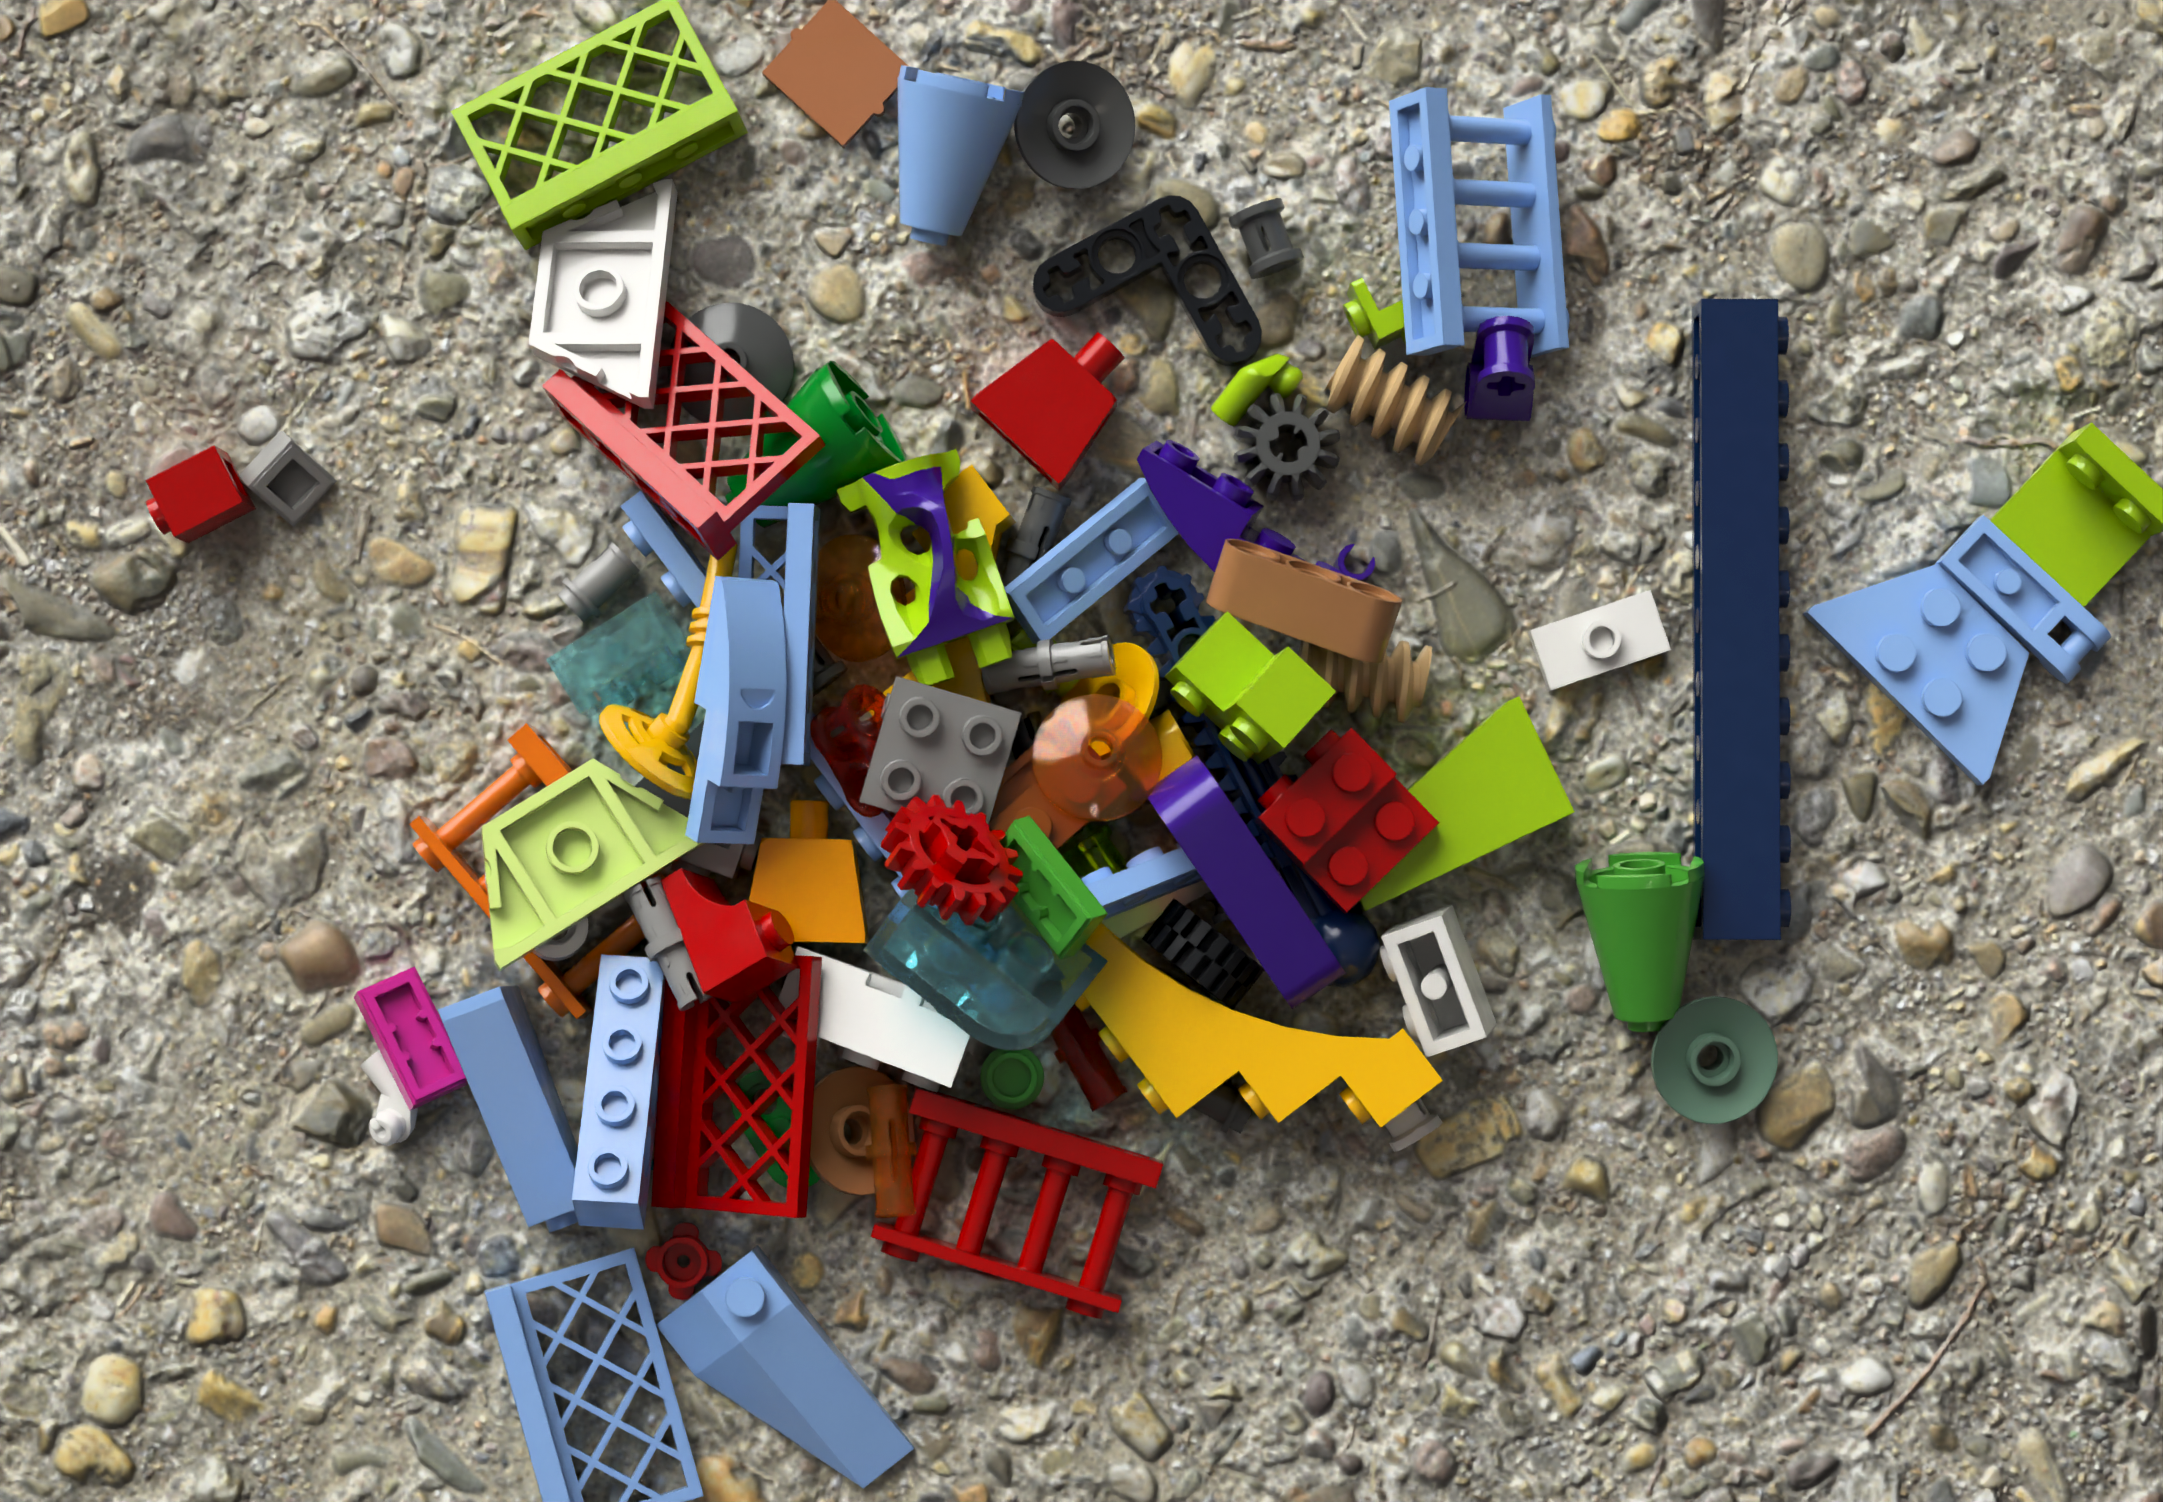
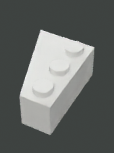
M803 946L797 947L795 955L822 957L817 1047L820 1039H825L845 1047L841 1057L874 1070H878L879 1064L882 1061L905 1070L902 1080L934 1092H938L940 1084L950 1088L955 1084L981 1011ZM795 969L787 974L779 996V1001L785 1009L799 996L800 969ZM783 1031L781 1035L790 1039L787 1033Z

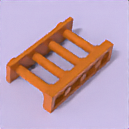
M527 723L507 739L518 752L510 759L513 766L440 829L436 827L430 818L418 816L409 824L419 836L412 844L420 856L436 872L446 867L489 918L485 874L479 877L456 848L529 785L536 788L543 782L548 786L573 771L538 729ZM659 872V873L655 874L654 876H652L651 878L659 877V876H660L661 879H663V878H665V877L663 876V874H662L661 872ZM646 881L641 883L643 889L647 887ZM633 914L565 974L552 961L542 959L533 952L523 958L544 981L537 990L548 1005L562 1018L571 1012L576 1019H584L594 1009L583 998L581 993L598 979L601 954L625 956L646 937Z

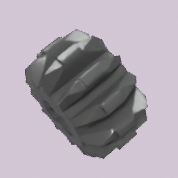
M1279 393L1272 394L1269 399L1271 417L1260 407L1254 404L1251 405L1247 410V415L1259 430L1247 426H1237L1234 433V438L1238 441L1254 446L1242 449L1234 453L1233 456L1235 465L1243 466L1251 463H1256L1257 465L1246 476L1245 484L1252 488L1264 476L1271 479V482L1266 491V498L1272 501L1277 499L1282 483H1288L1290 496L1293 501L1302 500L1304 497L1302 477L1312 487L1321 490L1325 487L1327 481L1315 465L1327 469H1335L1339 464V456L1320 449L1321 447L1337 443L1340 440L1339 430L1329 429L1318 432L1317 428L1324 423L1329 412L1325 407H1321L1308 419L1302 415L1307 404V396L1298 394L1295 398L1292 412H1285L1283 398ZM1280 433L1292 434L1290 441L1293 442L1298 438L1303 447L1297 450L1294 462L1281 461L1283 453L1275 457L1270 448L1276 445Z

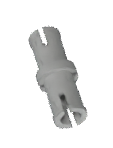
M1104 635L1082 641L1054 644L1052 639L1037 641V647L1012 651L1011 659L982 668L981 670L986 692L988 695L1013 689L1043 686L1045 691L1059 689L1060 683L1091 677L1115 676L1116 664L1111 638L1109 635Z
M660 876L646 880L647 887L644 889L639 883L627 890L623 897L629 903L649 943L644 950L650 962H658L678 1002L679 1010L684 1011L695 1006L694 1001L697 999L701 1004L713 996L704 994L684 944L681 929L678 928L660 881L662 879Z

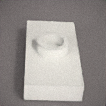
M1651 590L1528 631L1548 692L1671 650Z

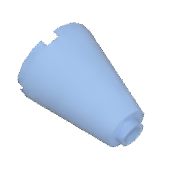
M901 65L899 76L897 77L900 223L912 227L909 237L911 239L947 246L949 235L962 236L1022 104L1024 92L1006 89L1005 91V87L939 72L932 73L919 70L920 68Z

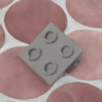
M896 676L892 692L887 694L881 712L883 722L859 802L897 813L901 806L907 807L912 798L919 797L927 803L934 794L939 795L946 807L949 808L953 806L956 800L962 801L966 814L970 815V813L976 815L982 812L987 815L986 823L989 824L1022 713Z

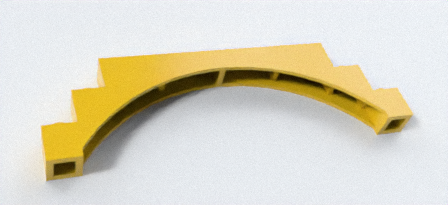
M971 464L959 473V477L945 490L946 511L953 534H958L967 529L968 521L979 518L996 562L1002 534L1016 522ZM918 527L912 534L925 552H928L932 540L924 528ZM965 548L959 550L956 555L958 574L963 580L972 581L977 576L978 564L974 554ZM912 589L897 602L905 606L915 600V590ZM965 637L944 644L955 678L933 685V687L992 704L991 697L987 694L984 686L982 670L978 667L969 638ZM912 671L902 677L918 682ZM893 685L865 706L875 719L866 727L876 741L883 722L881 712L887 694H891ZM1012 899L1008 904L1010 906L1014 903L1028 921V924L1020 931L1039 957L1045 960L1053 954L1067 973L1059 983L1075 1005L1082 1012L1091 1005L1106 1024V1027L1100 1030L1098 1034L1111 1053L1120 1063L1130 1057L1143 1073L1145 1078L1137 1083V1086L1159 1115L1170 1109L1176 1118L1182 1116L1240 1072L1247 1082L1240 1086L1238 1091L1260 1120L1271 1113L1279 1123L1341 1076L1348 1087L1341 1091L1339 1095L1362 1125L1373 1118L1381 1128L1443 1081L1403 1028L1389 1039L1334 1036L1285 1027L1232 1010L1215 1000L1189 989L1144 960L1102 922L1076 955L1061 960L1015 901Z

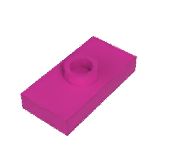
M415 966L356 992L354 999L410 1111L468 1085L444 1024Z

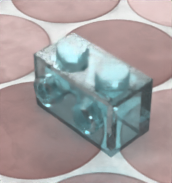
M654 591L546 660L579 713L591 718L597 713L600 715L605 707L611 704L628 706L634 701L631 692L651 679L657 686L678 675L684 670L686 665L685 658L689 656L691 649L686 645L687 634L667 602L658 592Z

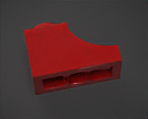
M683 868L660 880L678 928L681 929L684 944L704 994L737 1004L799 967L791 947L794 943L793 931L786 918L779 911L745 899L736 905H731L721 894L714 879Z

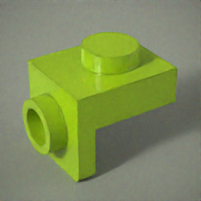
M1363 278L1350 283L1347 291L1350 302L1343 304V310L1356 337L1357 335L1362 338L1368 336L1374 350L1400 337L1406 346L1403 300L1379 311Z

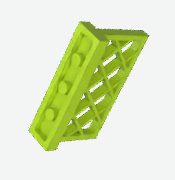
M661 0L451 111L496 197L507 223L525 251L541 243L544 230L570 219H583L593 209L616 199L620 201L748 133L734 102L720 80L678 0ZM672 17L680 31L672 56L642 48L648 29ZM632 38L630 45L623 43ZM687 47L696 62L684 59ZM606 51L626 56L616 86L586 78L592 59ZM637 60L668 68L658 97L628 89ZM576 68L574 74L567 73L568 71ZM679 71L704 77L713 92L691 105L670 100ZM549 81L570 86L560 115L530 107L536 89ZM582 89L612 97L602 126L572 119ZM520 97L518 104L511 102ZM623 101L654 108L646 129L634 135L614 130ZM494 110L514 115L504 145L479 138L472 122ZM665 112L673 113L672 115L663 119ZM526 119L556 126L546 156L516 148ZM568 130L598 138L591 158L578 165L558 160ZM610 141L617 143L607 149ZM488 153L500 156L496 168ZM512 159L542 167L535 187L511 199L504 186V181ZM553 171L561 172L559 175L551 178Z

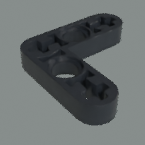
M1169 195L1151 202L1048 258L1038 267L1034 275L1033 293L1036 303L1044 312L1052 316L1067 317L1076 314L1161 267L1205 349L1214 361L1231 367L1246 364L1255 357L1261 344L1262 329L1257 316L1200 213L1189 200L1181 196ZM1169 211L1174 218L1185 216L1189 222L1183 226L1182 233L1190 250L1198 241H1201L1206 249L1188 254L1177 266H1173L1169 258L1177 257L1180 254V249L1174 238L1170 234L1159 237L1155 232L1161 227L1162 219L1160 214ZM1114 239L1123 240L1133 248L1135 261L1127 271L1111 273L1100 264L1098 253L1101 247L1108 241ZM1086 254L1092 274L1102 285L1091 289L1089 277H1086L1072 286V300L1064 302L1059 295H1053L1048 298L1044 291L1051 286L1049 275L1059 271L1060 275L1065 279L1081 272L1082 265L1076 258ZM1199 264L1209 265L1219 273L1221 286L1217 293L1208 298H1197L1188 292L1185 287L1184 277L1193 266ZM1229 296L1236 303V305L1226 307L1225 313L1229 321L1235 328L1245 325L1250 331L1244 337L1243 344L1245 349L1240 352H1236L1231 345L1221 348L1217 344L1216 340L1222 336L1223 329L1216 314H1213L1207 322H1204L1199 314L1200 312L1216 309Z

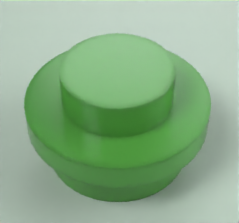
M1007 1045L996 1049L986 1058L981 1068L980 1082L985 1095L992 1103L1005 1109H1020L1031 1104L1040 1094L1044 1083V1070L1040 1060L1032 1051L1018 1045Z

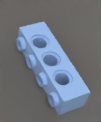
M601 954L572 1202L579 1226L644 1230L657 1117L665 976L658 962H650L648 957Z

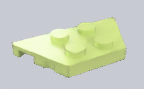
M592 758L483 825L481 834L494 963L498 970L502 971L619 898L633 886L643 883L705 844L697 843L685 836L688 818L663 803L664 800L642 787L637 788L623 780L619 773Z

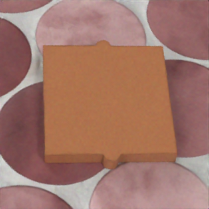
M828 0L802 29L795 28L791 31L792 40L762 71V75L844 149L874 115L877 117L884 115V104L897 91V77L899 76L901 65H908L839 2Z

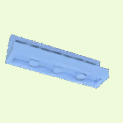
M788 503V506L759 505L740 525L738 578L753 579L755 558L766 570L757 579L770 580L773 577L784 589L783 618L786 642L787 688L781 765L810 766L820 508L815 504ZM756 520L787 521L786 552L772 565L755 548ZM784 566L785 579L778 573V571Z

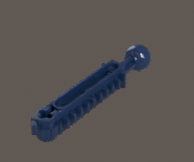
M1158 566L1154 572L1148 573L1143 578L1138 576L1130 585L1132 591L1128 596L1127 604L1123 607V614L1128 615L1133 626L1130 630L1132 635L1147 638L1150 645L1145 650L1153 658H1158L1162 665L1158 670L1159 681H1168L1164 676L1216 621L1214 615H1200L1199 604L1205 598L1202 593H1197L1196 588L1191 583L1192 577L1188 573L1181 575L1176 571L1167 570L1166 566ZM1157 597L1160 600L1171 598L1176 608L1169 615L1166 612H1160L1155 615L1151 610L1150 604ZM1181 627L1185 628L1172 639L1167 634L1172 628L1175 630ZM1171 693L1165 698L1168 704L1178 703ZM1185 709V713L1177 722L1180 727L1193 726L1197 732V735L1189 743L1191 749L1205 748L1209 757L1203 764L1209 772L1217 771L1220 777L1219 786L1225 794H1229L1232 805L1276 870H1279L1286 885L1346 972L1328 986L1344 988L1358 984L1372 972L1378 960L1380 943L1376 928L1365 915L1353 908L1344 914L1255 822L1266 810L1257 800L1283 776L1279 766L1287 758L1285 752H1278L1260 764H1257L1251 757L1247 761H1243L1222 744L1218 738V734L1222 730L1204 713L1196 717ZM1296 774L1287 775L1293 782L1298 779Z

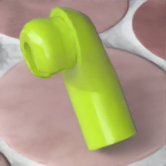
M1273 354L1241 368L1213 403L1211 410L1221 420L1236 427L1246 414L1248 408L1253 405L1260 394L1268 387L1275 394L1279 393L1282 398H1287L1303 380V374L1300 369L1288 363L1291 358L1281 354Z

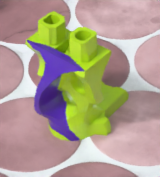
M957 449L913 458L873 472L852 484L837 489L841 504L850 513L868 509L879 533L881 559L869 565L868 570L874 598L886 636L896 660L907 658L910 669L917 681L929 686L955 678L944 644L968 637L979 669L1012 658L1010 634L1006 623L1013 621L1014 615L979 518L967 522V529L958 534H953L946 511L945 490L959 477L961 461ZM909 525L924 528L932 540L929 551L920 555L908 551L902 544L901 533L903 529ZM964 548L973 552L978 564L977 576L972 581L963 580L957 571L956 555L959 550ZM898 577L907 578L914 585L915 600L906 606L898 603L892 593L893 582Z

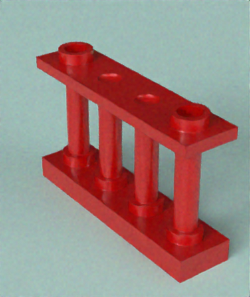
M918 1086L915 1090L909 1113L921 1116L918 1128L923 1129L924 1133L896 1224L891 1225L878 1220L874 1224L871 1237L883 1241L881 1252L911 1262H918L921 1252L1068 1298L1065 1306L1066 1309L1088 1317L1102 1319L1105 1309L1118 1313L1122 1297L1119 1294L1104 1290L1132 1196L1133 1194L1140 1195L1142 1185L1156 1189L1163 1161ZM958 1128L983 1135L980 1147L985 1149V1153L957 1244H953L921 1234L920 1230L948 1139H955ZM1022 1147L1044 1154L1041 1166L1047 1169L1019 1261L1015 1263L982 1253L981 1250L1010 1157L1017 1158L1019 1148ZM1081 1166L1106 1173L1103 1185L1108 1186V1190L1080 1282L1044 1272L1043 1267L1071 1176L1078 1177Z

